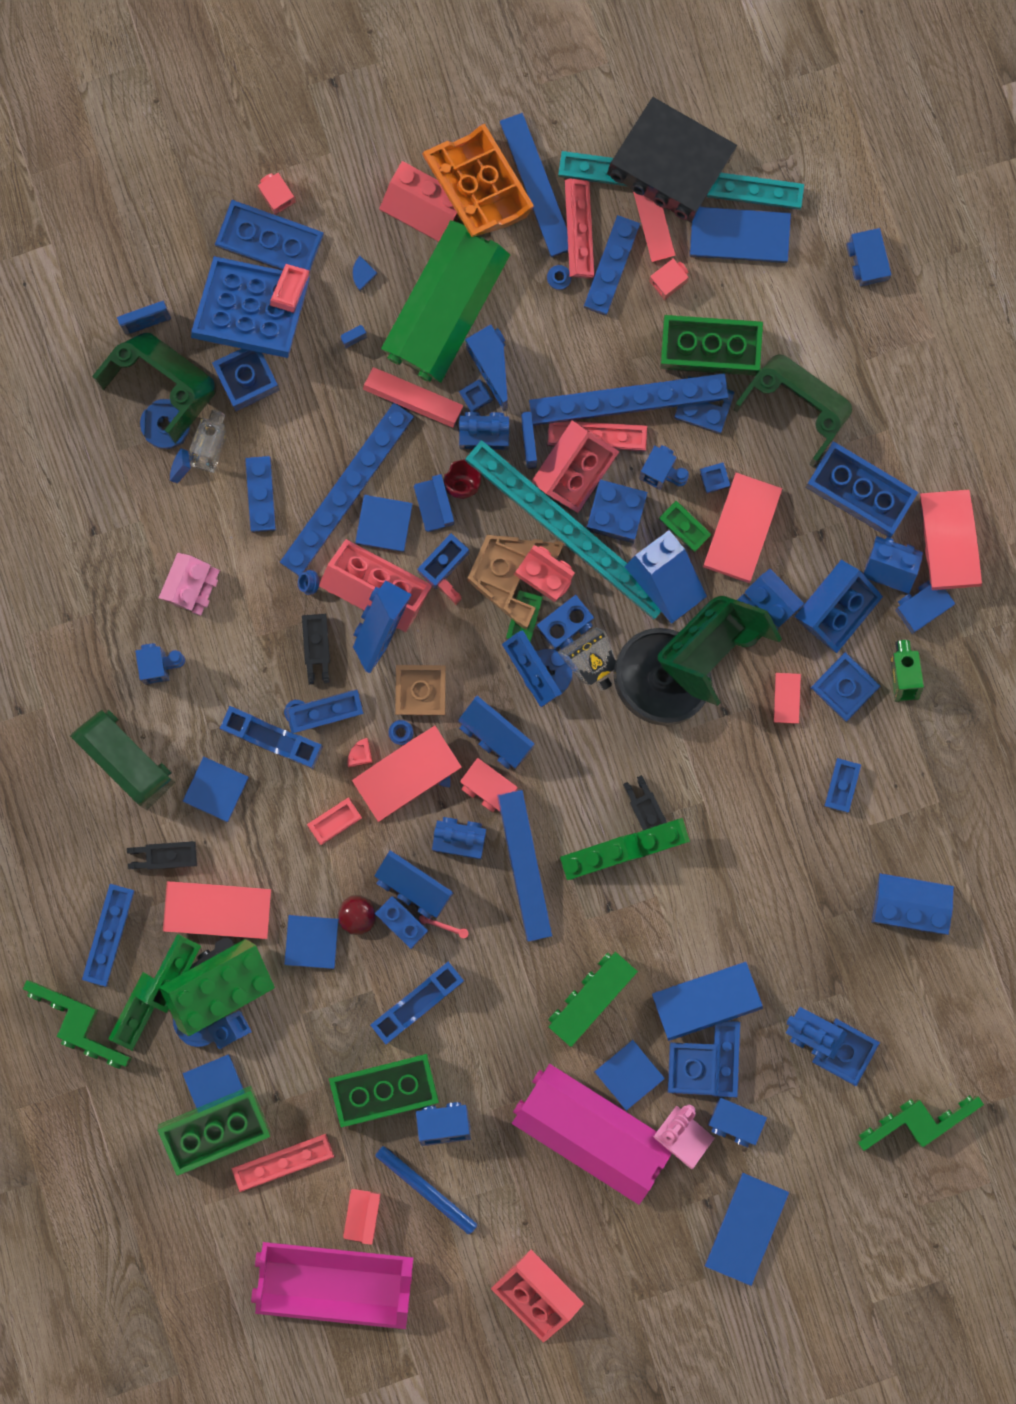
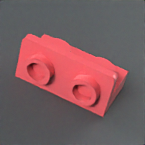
M534 545L514 575L556 602L575 572L571 570L572 568L568 563L553 558L546 548Z

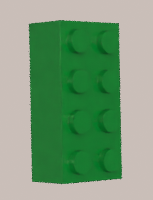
M664 315L660 369L756 376L760 371L763 322Z
M244 939L159 986L178 1030L189 1037L275 989V986L257 946Z
M616 951L612 955L607 952L597 963L600 969L595 974L590 971L581 981L584 987L579 992L573 990L564 1001L568 1005L562 1011L557 1009L548 1019L551 1023L548 1028L570 1047L573 1046L638 972Z
M428 1054L329 1078L341 1128L439 1103Z
M252 1086L158 1124L157 1128L177 1176L270 1137L269 1126Z

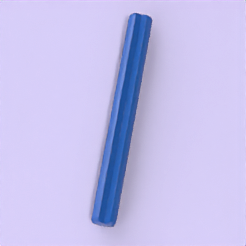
M385 1146L378 1150L375 1155L376 1158L463 1231L470 1235L476 1229L477 1223Z

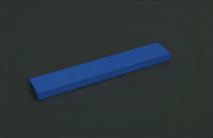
M523 112L500 121L501 128L525 191L534 205L533 212L549 254L552 258L568 252L567 227Z
M523 790L499 794L497 798L526 940L529 942L551 937L552 932Z

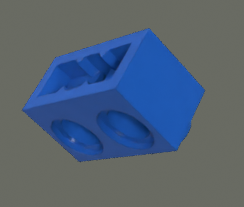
M574 595L538 623L537 629L554 650H557L559 647L561 650H564L574 642L572 637L578 632L583 635L593 627L591 622L594 621V617L578 596ZM573 611H580L584 619L580 623H573L570 620V614ZM552 627H562L564 635L558 639L553 638L550 634Z
M393 896L375 913L410 949L429 932Z

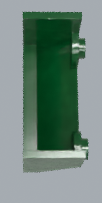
M141 333L117 345L92 377L98 386L105 390L122 368L131 367L141 357L175 382L176 386L172 389L169 398L173 407L179 412L167 426L165 432L171 441L176 444L215 395L216 384L209 375L151 333Z
M778 354L773 356L758 372L736 402L734 411L738 413L755 388L764 394H770L775 392L780 385L784 386L821 413L816 420L815 426L817 432L826 438V441L809 464L814 467L850 418L852 406L846 398L790 358Z
M718 596L710 600L660 651L658 661L662 668L691 696L718 706L721 702L712 687L710 678L706 675L735 645L752 647L761 637L780 642L782 638L767 610L726 596Z
M101 709L78 727L70 737L140 807L148 810L175 783L169 777L172 772L162 762L159 765L153 762L116 724L119 719L109 709L106 712Z

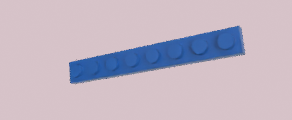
M725 374L531 399L529 403L532 423L535 426L728 400Z
M396 403L392 404L281 559L280 564L297 576L305 572L414 419L413 415Z

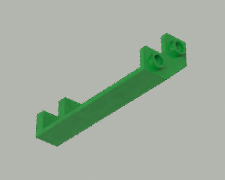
M450 220L381 347L388 354L387 359L397 365L401 363L410 365L419 372L417 376L430 383L431 380L441 383L510 254L491 239L488 241L479 235L471 237L465 225Z

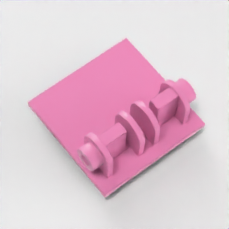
M687 1105L681 1109L676 1106L653 1137L690 1169H693L715 1137L693 1120L695 1117L694 1106Z

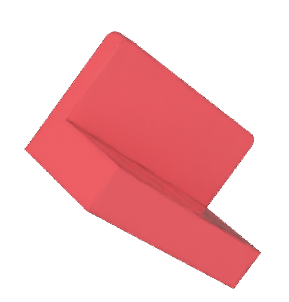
M358 1189L351 1190L344 1239L360 1241L364 1244H373L381 1193Z

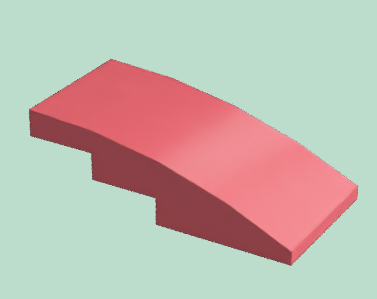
M735 473L703 565L704 568L750 583L782 488Z
M970 491L921 493L920 505L926 543L925 553L932 590L982 586Z
M433 726L352 781L377 821L380 822L462 767L437 727Z
M167 881L163 931L267 939L271 889Z

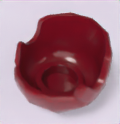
M465 459L452 462L448 472L444 474L446 492L459 499H467L475 495L481 486V474L467 463Z
M351 895L343 900L338 909V920L343 930L351 935H363L370 931L376 921L373 903L362 895Z

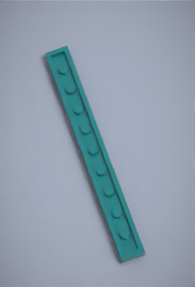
M567 151L561 152L558 177L626 186L623 183L615 182L611 176L607 175L613 158ZM721 173L706 197L801 210L804 184Z
M482 440L465 459L467 463L653 620L656 619L661 613L660 609L624 567L627 563L486 443Z

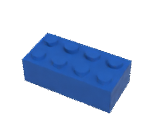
M834 441L805 487L889 538L894 534L918 494L916 490Z

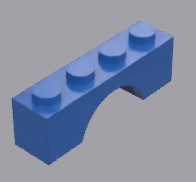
M229 706L220 726L223 732L310 769H314L323 748L319 743L278 728L232 706Z
M448 961L370 1026L382 1041L388 1044L461 985L464 980Z

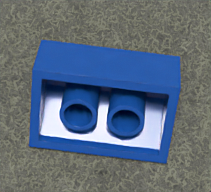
M840 560L795 615V618L812 635L833 652L838 653L883 596L859 569Z
M386 580L380 588L375 587L369 598L372 604L371 606L367 605L361 616L364 622L363 624L359 623L353 636L357 637L353 648L365 671L368 673L372 672L387 650L412 595Z
M479 696L473 699L458 720L461 724L459 729L469 738L472 735L480 740L478 745L488 754L491 751L499 756L497 761L508 770L510 767L516 770L535 746V743Z
M391 850L374 875V877L379 879L376 883L388 892L391 888L399 893L398 899L407 905L413 902L420 907L418 912L428 919H431L432 916L438 918L454 894L451 890Z
M879 873L871 923L949 935L953 911L954 886Z

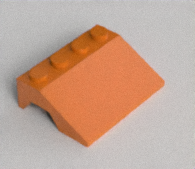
M485 124L480 125L471 134L455 142L446 141L422 153L471 237L511 226L527 218L534 207Z

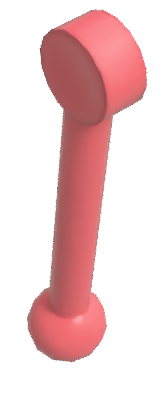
M424 915L419 917L421 924L428 923L459 934L461 938L468 937L469 933L465 928L457 929L428 919Z

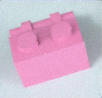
M177 553L159 599L179 608L191 610L192 613L201 616L204 608H207L210 602L208 598L212 588L216 587L218 583L217 576L220 570L210 567V564L190 555Z

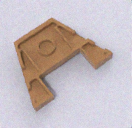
M487 535L467 581L519 626L527 630L536 608L513 598L521 580L514 573L534 545L546 548L551 553V556L558 560L564 544L559 541L552 543L537 539L530 541L520 540L515 537Z

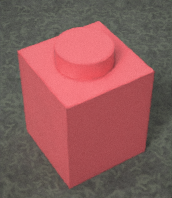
M272 173L268 174L260 180L261 184L258 185L259 191L275 215L296 202L294 195L279 173L275 175Z
M673 258L652 274L649 282L661 297L666 300L688 282L689 277L687 274L689 272L682 262L677 263Z

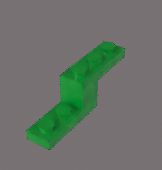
M680 818L561 856L560 859L568 881L688 843L690 840L684 820Z
M179 934L176 935L156 976L153 977L142 972L108 1038L110 1041L133 1051L154 1008L165 1013L169 1010L159 986L187 972L201 945Z
M26 980L23 990L28 991L27 997L39 1002L44 998L51 1001V1007L64 1012L65 1008L68 1009L56 1036L62 1039L60 1044L71 1049H75L76 1046L85 1049L83 1054L94 1059H98V1056L108 1059L106 1064L118 1069L121 1066L127 1067L132 1059L131 1056L87 1038L98 1009L31 980Z
M968 1095L958 1102L960 1107L951 1112L948 1109L937 1117L939 1121L936 1123L921 1100L913 1101L911 1098L899 1106L900 1112L894 1116L892 1113H889L880 1119L881 1125L872 1130L869 1127L858 1135L860 1139L856 1143L862 1151H865L904 1124L919 1147L923 1148L978 1110L984 1103L979 1096L972 1098L971 1095Z

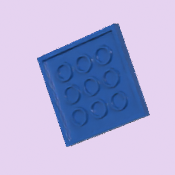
M214 256L191 331V338L288 358L310 276L307 279L294 312L270 306V300L283 272L282 270Z

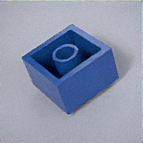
M241 348L212 362L235 412L280 391L261 352Z
M600 479L587 530L634 544L648 492Z

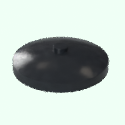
M666 628L648 629L634 635L622 647L614 665L615 688L623 704L638 718L648 723L662 726L676 725L687 721L706 703V701L691 696L662 668L658 661L660 651L679 633L678 631ZM710 671L706 676L709 677L712 682V675Z

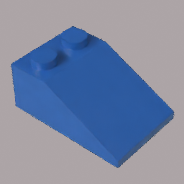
M490 324L465 339L466 350L502 410L505 411L508 409L504 357L505 339L498 328L494 330Z
M670 530L637 553L624 566L671 624L707 597L685 548Z

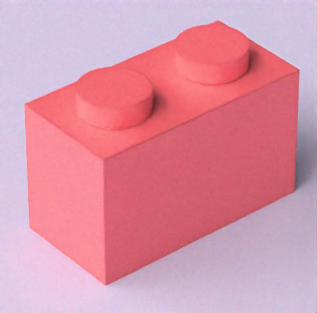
M479 758L476 759L460 781L463 785L461 790L472 798L477 795L484 800L481 805L492 813L495 810L500 812L497 795L517 791L518 789L517 786Z

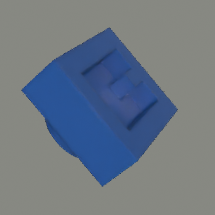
M240 1010L208 1027V1031L219 1049L252 1032Z

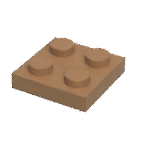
M396 665L395 715L445 716L446 665Z

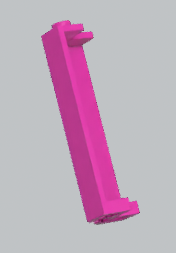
M549 1063L544 1072L539 1070L534 1077L532 1083L535 1084V1087L525 1102L520 1100L513 1113L517 1116L512 1124L640 1205L660 1171L666 1165L672 1152L653 1137L657 1131Z
M263 1242L262 1251L256 1253L255 1267H260L258 1288H253L251 1303H256L255 1314L406 1329L413 1257Z

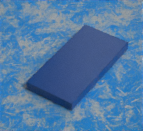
M231 200L215 242V247L282 271L285 265L288 264L309 270L310 273L324 232Z
M700 207L692 221L690 257L787 263L791 213Z
M747 962L652 993L668 1041L763 1009Z
M742 1172L704 1266L752 1286L789 1192Z

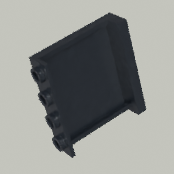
M652 97L611 161L607 175L611 176L615 182L623 183L632 188L636 194L644 195L653 200L657 206L672 211L678 218L692 223L698 209L719 175L733 157L737 144Z

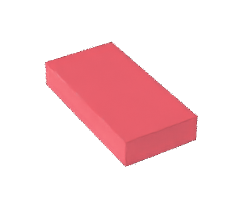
M286 264L270 300V306L294 312L309 277V270Z
M775 673L774 723L799 724L801 674Z
M348 797L308 823L307 826L319 844L323 845L361 820L362 817Z

